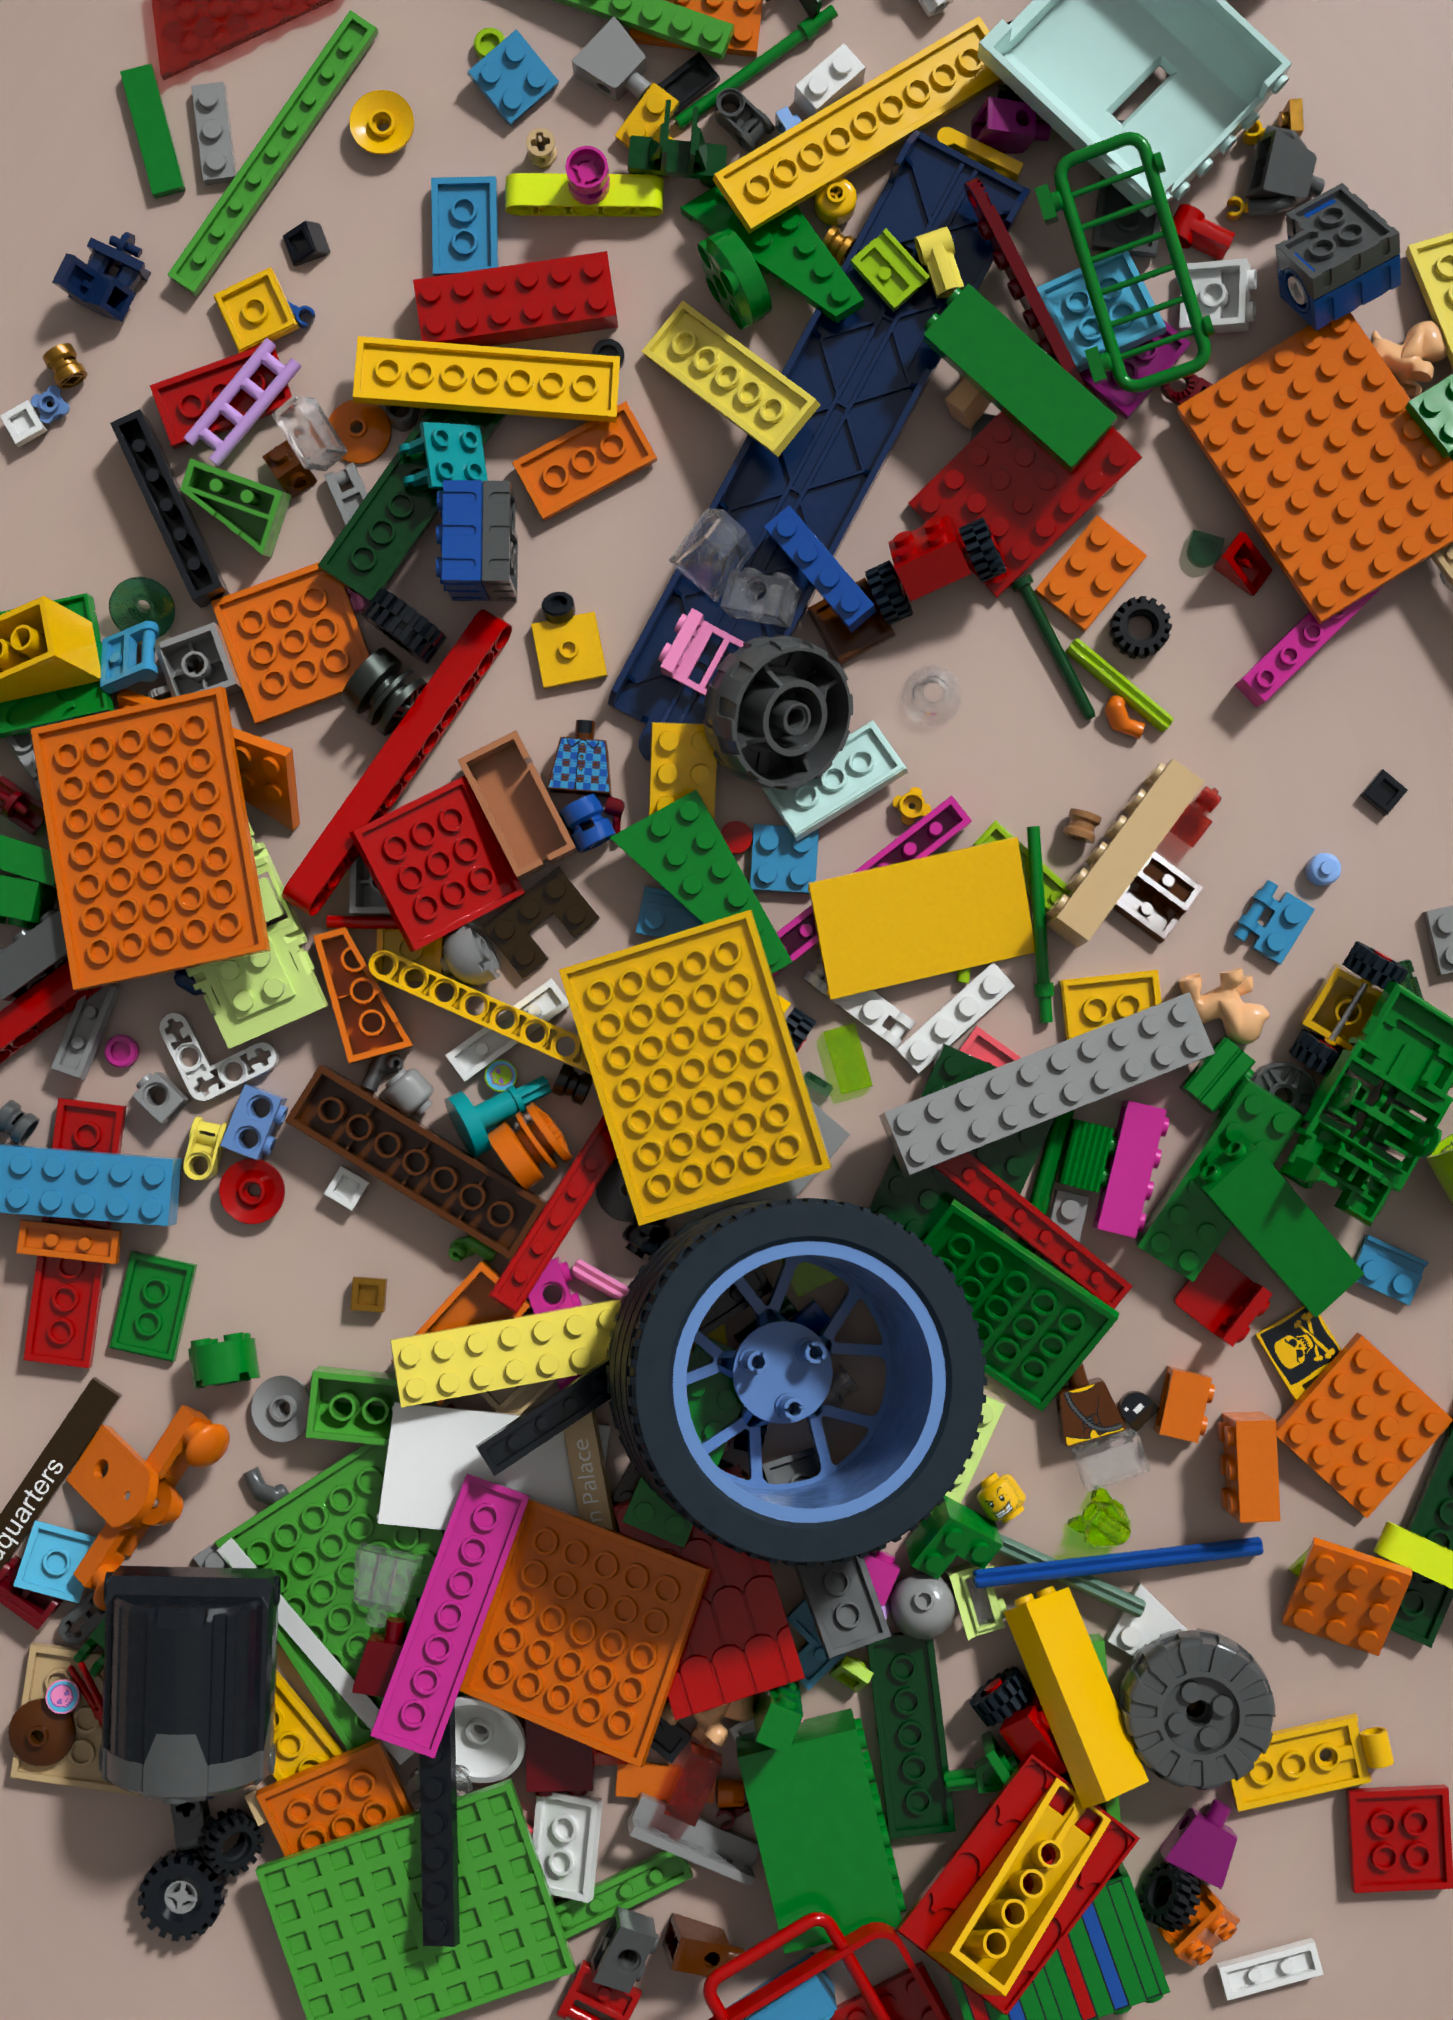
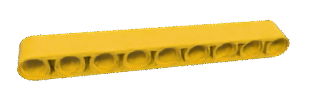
M386 950L377 951L369 959V971L377 979L591 1074L578 1035ZM383 957H390L394 964L393 970L387 975H382L378 970V962ZM414 970H419L424 976V981L420 987L413 989L408 984V975ZM449 983L454 988V996L448 1002H442L438 997V989L441 985ZM473 997H480L484 1002V1010L481 1014L474 1016L468 1011V1002ZM505 1010L511 1011L515 1018L514 1024L509 1029L501 1028L497 1021L498 1015ZM538 1023L545 1029V1036L540 1042L534 1043L528 1038L527 1032L531 1025ZM564 1037H570L575 1042V1051L569 1056L561 1055L557 1048L558 1042Z

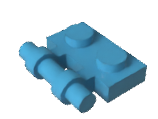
M1267 880L1261 890L1258 889L1252 898L1254 902L1247 914H1242L1237 924L1239 927L1233 936L1245 942L1248 935L1252 933L1257 938L1251 949L1277 965H1281L1315 909L1288 892L1284 893L1278 902L1272 897L1278 885ZM1266 908L1272 914L1263 927L1257 921Z

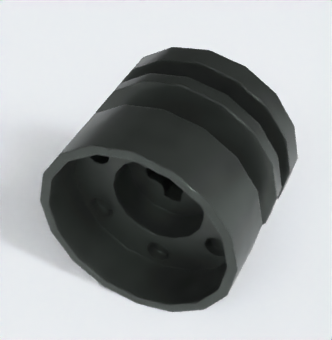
M382 647L372 653L354 672L344 687L340 699L358 714L364 713L372 707L368 714V723L372 726L378 724L377 730L384 736H387L394 732L427 685V682L422 678L415 680L416 674L411 669L397 677L401 670L402 662L389 650Z

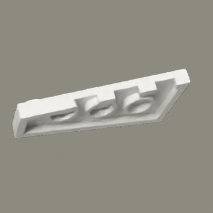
M1138 1582L1131 1594L1145 1601L1146 1606L1143 1614L1137 1618L1121 1611L1105 1639L1134 1656L1145 1644L1149 1646L1158 1640L1161 1634L1177 1629L1187 1631V1629Z

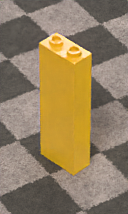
M1053 1585L1035 1592L1037 1599H1034L1031 1593L1014 1600L1016 1607L1005 1611L1004 1615L1081 1806L1085 1809L1107 1802L1149 1782L1139 1757L1134 1751L1135 1746L1131 1736L1125 1731L1121 1712L1070 1588L1066 1587L1056 1591Z

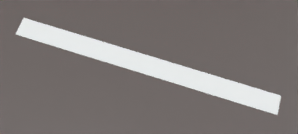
M232 1537L217 1550L232 1568H257ZM280 1594L278 1623L372 1731L379 1712L378 1707L367 1695L352 1693L355 1682L353 1678ZM382 1740L385 1748L400 1765L415 1753L412 1750Z

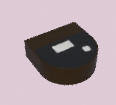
M1130 1391L1124 1394L1119 1402L1121 1417L1136 1432L1160 1410L1147 1395L1140 1391Z

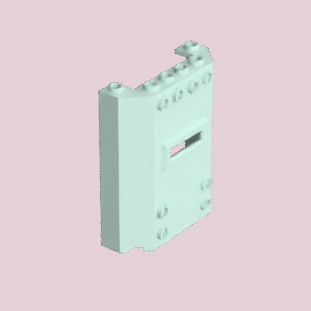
M1033 0L1009 25L1002 19L979 42L977 57L1075 150L1125 132H1135L1145 137L1152 148L1153 154L1161 153L1166 172L1160 173L1168 203L1173 198L1177 201L1180 200L1190 189L1191 185L1189 182L1196 175L1200 178L1204 176L1214 164L1212 159L1219 152L1224 155L1236 142L1237 138L1235 136L1242 129L1248 131L1260 117L1258 112L1273 93L1277 94L1288 82L1287 73L1292 64L1225 0ZM1160 66L1170 76L1121 124L1112 114ZM1125 146L1088 160L1106 179L1142 166L1139 153L1134 146ZM1145 172L1112 184L1133 205L1152 199ZM1155 205L1139 211L1146 217H1149L1156 212Z

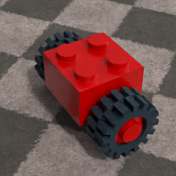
M949 515L933 517L927 520L922 527L913 531H903L897 534L892 541L888 542L894 567L889 560L865 571L871 592L888 625L913 615L909 600L911 602L970 575L969 563L971 562L982 583L1007 572L999 547L984 517L959 528L966 547L965 551Z
M1014 1666L1003 1670L1001 1674L999 1672L992 1680L989 1679L986 1682L987 1684L981 1686L978 1689L979 1692L975 1693L972 1696L973 1699L970 1700L971 1707L987 1727L990 1725L992 1727L997 1722L1000 1724L1004 1721L999 1732L1021 1761L1028 1754H1033L1073 1785L1035 1689L1031 1687L1019 1669Z

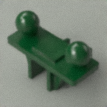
M666 100L664 123L659 126L654 136L632 135L630 137L629 174H655L699 179L701 184L707 188L715 187L716 184L713 181V176L726 167L727 146L705 143L702 131L697 126L698 107L696 106L693 107L690 141L668 139L671 100Z

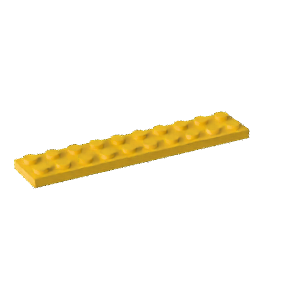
M980 16L715 173L713 176L714 183L749 234L825 189L838 179L845 177L908 139L915 129L921 131L1002 82L977 57L979 42L990 32Z

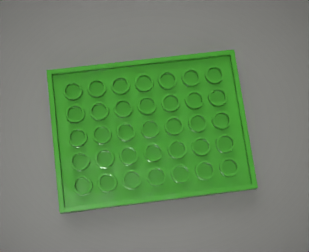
M362 1445L215 1541L217 1547L220 1548L232 1537L257 1568L273 1569L281 1576V1596L354 1681L368 1639L373 1633H385L386 1619L388 1617L405 1619L404 1637L407 1636L416 1612V1598L421 1597L444 1536V1532L438 1529L377 1523L376 1516L379 1512L388 1446ZM278 1623L277 1641L346 1749L349 1751L377 1739L370 1736L371 1730ZM459 1691L457 1697L466 1696L467 1694ZM367 1695L380 1709L384 1697Z

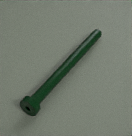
M1031 574L1026 575L1013 582L1010 586L1014 592H1020L1083 718L1088 721L1095 717V711L1031 587V584L1034 582Z

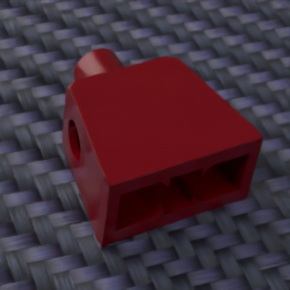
M388 1617L386 1619L385 1633H373L368 1639L352 1693L378 1697L385 1696L406 1639L404 1637L405 1619Z

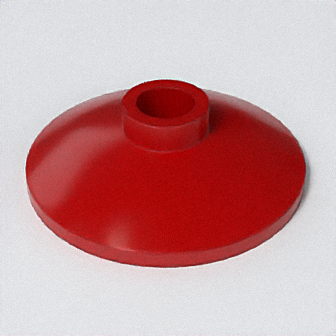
M243 1159L231 1165L223 1174L219 1185V1197L223 1208L232 1218L246 1224H258L269 1220L280 1210L285 1198V1185L278 1170L270 1163L261 1159ZM251 1184L259 1186V1195H253L250 1192Z

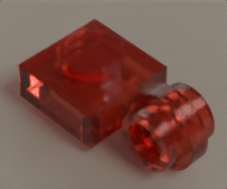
M1205 786L1195 799V802L1199 804L1198 808L1195 809L1189 804L1169 832L1188 847L1193 848L1213 822L1203 815V812L1207 810L1211 813L1222 799L1218 795L1219 790L1215 787L1210 789L1208 786Z

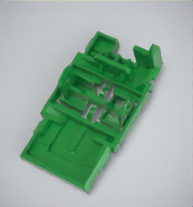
M1392 981L1388 982L1371 1012L1373 1015H1370L1361 1031L1362 1035H1358L1356 1038L1350 1037L1348 1043L1353 1045L1352 1050L1343 1049L1334 1067L1327 1071L1310 1101L1312 1105L1304 1117V1120L1309 1124L1306 1129L1298 1127L1296 1132L1300 1134L1297 1140L1299 1144L1296 1143L1287 1159L1288 1163H1284L1279 1173L1305 1189H1311L1316 1182H1322L1331 1187L1339 1188L1342 1190V1193L1334 1207L1370 1227L1388 1200L1387 1197L1391 1190L1399 1193L1419 1158H1427L1439 1145L1442 1131L1437 1127L1453 1101V1098L1447 1095L1450 1088L1452 1089L1453 1018L1402 985ZM1346 1069L1377 1087L1380 1080L1384 1082L1380 1089V1097L1373 1106L1364 1103L1371 1092L1370 1088L1362 1084L1358 1079L1345 1073ZM1390 1087L1396 1090L1392 1098L1426 1118V1121L1424 1122L1397 1104L1386 1101ZM1322 1111L1342 1123L1354 1126L1357 1124L1355 1118L1359 1111L1365 1114L1366 1118L1363 1127L1351 1139L1348 1136L1352 1130L1322 1113ZM1365 1136L1391 1153L1405 1158L1403 1161H1400L1369 1141L1366 1142L1365 1146L1358 1142Z

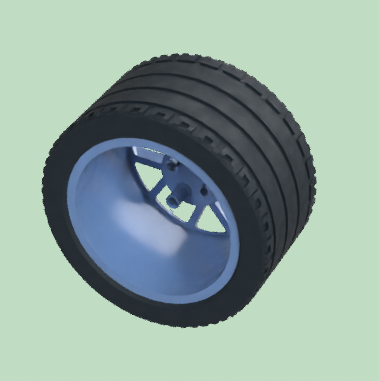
M794 1198L738 1203L734 1206H727L704 1215L703 1219H696L683 1229L675 1232V1237L671 1240H665L662 1246L649 1256V1263L646 1266H641L638 1274L629 1284L628 1288L630 1291L627 1296H623L620 1302L621 1306L615 1315L614 1321L617 1323L615 1330H611L609 1349H607V1357L610 1358L609 1365H606L608 1384L606 1386L607 1393L611 1394L609 1407L612 1412L614 1426L617 1430L619 1429L620 1436L618 1437L629 1460L634 1463L636 1471L651 1490L655 1491L658 1497L678 1514L720 1544L740 1554L741 1552L746 1553L751 1558L774 1564L782 1561L786 1566L805 1565L806 1567H814L815 1563L827 1566L840 1561L843 1563L849 1562L854 1556L863 1558L868 1556L870 1552L886 1548V1543L890 1541L896 1543L902 1539V1535L918 1527L917 1523L921 1519L926 1521L931 1516L930 1512L936 1505L940 1506L945 1501L943 1496L947 1491L951 1492L954 1489L955 1485L953 1483L958 1475H962L966 1468L963 1465L966 1459H970L973 1454L971 1448L974 1440H978L980 1432H977L978 1425L983 1422L984 1415H981L982 1405L986 1403V1395L983 1394L984 1386H987V1377H984L986 1357H983L981 1349L984 1348L983 1340L979 1339L978 1322L973 1320L971 1315L974 1312L971 1304L967 1303L962 1286H957L955 1283L956 1277L953 1272L946 1268L940 1256H934L931 1253L933 1249L917 1238L915 1233L903 1230L904 1226L902 1224L892 1221L881 1213H872L871 1209L866 1207H860L848 1202H835V1200ZM784 1258L769 1300L764 1305L743 1276L761 1265ZM802 1262H808L828 1270L846 1282L849 1287L819 1335L801 1324L789 1322L779 1313L797 1265ZM733 1284L756 1313V1329L743 1339L737 1350L723 1351L698 1329L714 1302ZM860 1299L867 1305L876 1321L882 1337L880 1345L836 1343L834 1341L835 1335L856 1302ZM694 1341L711 1355V1361L708 1364L687 1371L690 1351ZM831 1354L879 1356L886 1362V1381L882 1403L877 1414L867 1416L824 1404L833 1377ZM721 1372L732 1378L735 1392L743 1404V1408L738 1418L701 1442L691 1419L687 1398V1385ZM823 1416L868 1428L867 1435L856 1449L837 1465H834L831 1461L821 1422ZM806 1418L820 1469L819 1474L815 1477L793 1483H767L762 1474L760 1427L769 1423H793ZM750 1419H754L749 1425L748 1422L750 1421ZM744 1429L748 1430L749 1480L736 1477L720 1469L708 1455Z

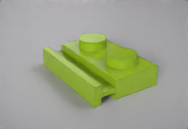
M887 228L850 260L851 266L893 312L930 279L926 271Z

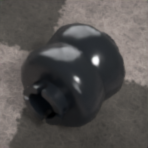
M634 1214L631 1224L622 1234L623 1239L629 1242L625 1248L642 1259L645 1254L650 1256L652 1253H655L661 1246V1243L670 1235V1229L664 1225L668 1220L664 1218L639 1226Z

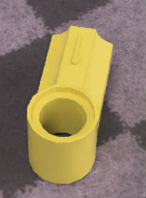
M946 226L914 237L919 260L923 266H926L936 298H948L957 288L963 290L964 284L954 258L955 247L948 227Z

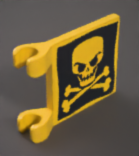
M1303 1306L1255 1334L1289 1390L1294 1402L1305 1392L1302 1385L1320 1375L1341 1351L1321 1315L1315 1318Z

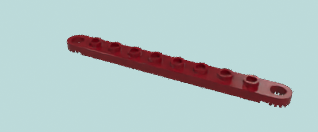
M978 177L966 182L964 189L979 220L977 223L978 231L984 241H990L995 251L992 253L993 260L1000 271H1005L1010 281L1007 283L1009 292L1015 301L1020 300L1025 310L1022 315L1027 327L1030 330L1034 329L1040 339L1037 342L1038 346L1088 390L994 204L991 205L988 192L984 193L986 190L985 186L983 187V183L980 182Z

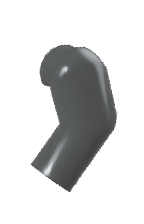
M258 1467L243 1474L253 1497L259 1502L270 1506L289 1493L283 1484L275 1487L267 1485Z

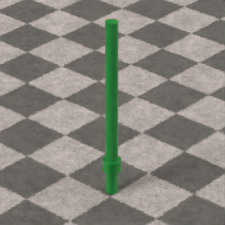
M830 5L812 19L807 17L797 25L798 29L674 118L677 126L682 129L692 122L694 106L698 107L699 117L716 105L717 96L723 89H738L804 40L809 42L819 34V29L838 16L835 8Z
M1040 826L1027 827L1037 975V983L1034 984L1035 997H1038L1040 1023L1053 1022L1051 996H1054V983L1050 982Z

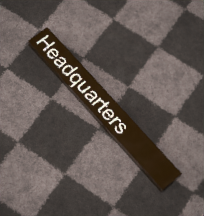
M96 1377L91 1379L0 1514V1570L6 1563L10 1562L31 1531L34 1521L38 1520L101 1424L105 1422L122 1396Z

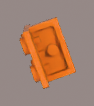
M1205 1883L1199 1887L1201 1888V1894L1196 1895V1897L1201 1899L1200 1905L1194 1906V1910L1197 1913L1195 1917L1190 1914L1189 1919L1191 1922L1188 1926L1183 1924V1929L1180 1931L1175 1929V1932L1166 1931L1161 1927L1157 1929L1174 1949L1173 1953L1177 1958L1193 1967L1197 1964L1203 1965L1214 1953L1212 1949L1221 1940L1222 1942L1229 1940L1236 1933V1925L1240 1922V1919L1223 1904Z

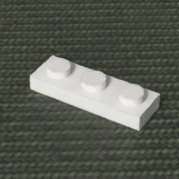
M1312 1938L1216 1963L1227 2001L1324 1975L1316 1944Z

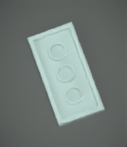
M873 720L849 734L843 750L839 751L832 761L833 765L819 778H812L805 782L804 786L795 789L762 788L764 794L796 841L801 840L908 773L906 766Z

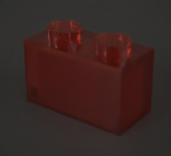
M694 1741L690 1742L666 1797L664 1814L693 1827L696 1826L722 1766L721 1753L706 1748Z

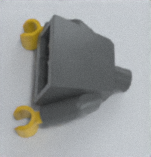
M1257 120L1249 129L1256 133H1243L1242 141L1245 144H1257L1245 193V198L1249 199V202L1244 203L1237 196L1231 197L1227 201V205H1236L1240 210L1238 212L1226 213L1228 220L1237 221L1242 217L1243 213H1249V216H1266L1289 211L1295 204L1305 201L1308 195L1315 198L1322 193L1325 181L1313 175L1317 160L1316 155L1307 149V146L1296 131L1275 126L1262 128V123Z

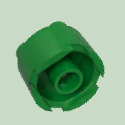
M240 1332L223 1335L224 1342H218V1338L190 1341L191 1348L188 1349L193 1389L260 1378L255 1338H251L250 1333Z

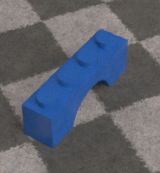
M790 505L764 526L769 537L810 581L851 633L877 612L872 601Z

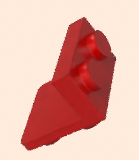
M1214 1252L1195 1281L1192 1282L1188 1279L1174 1297V1303L1220 1340L1233 1347L1236 1342L1240 1343L1246 1338L1250 1331L1248 1326L1255 1317H1260L1265 1313L1270 1305L1269 1299L1273 1294L1262 1285L1253 1282Z

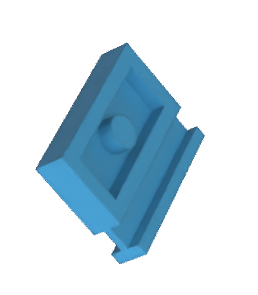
M644 887L636 934L661 938L703 925L697 917L690 913L666 890Z
M1365 1234L1364 1242L1354 1259L1355 1263L1365 1274L1356 1282L1410 1306L1422 1279L1425 1266L1427 1267L1429 1262Z

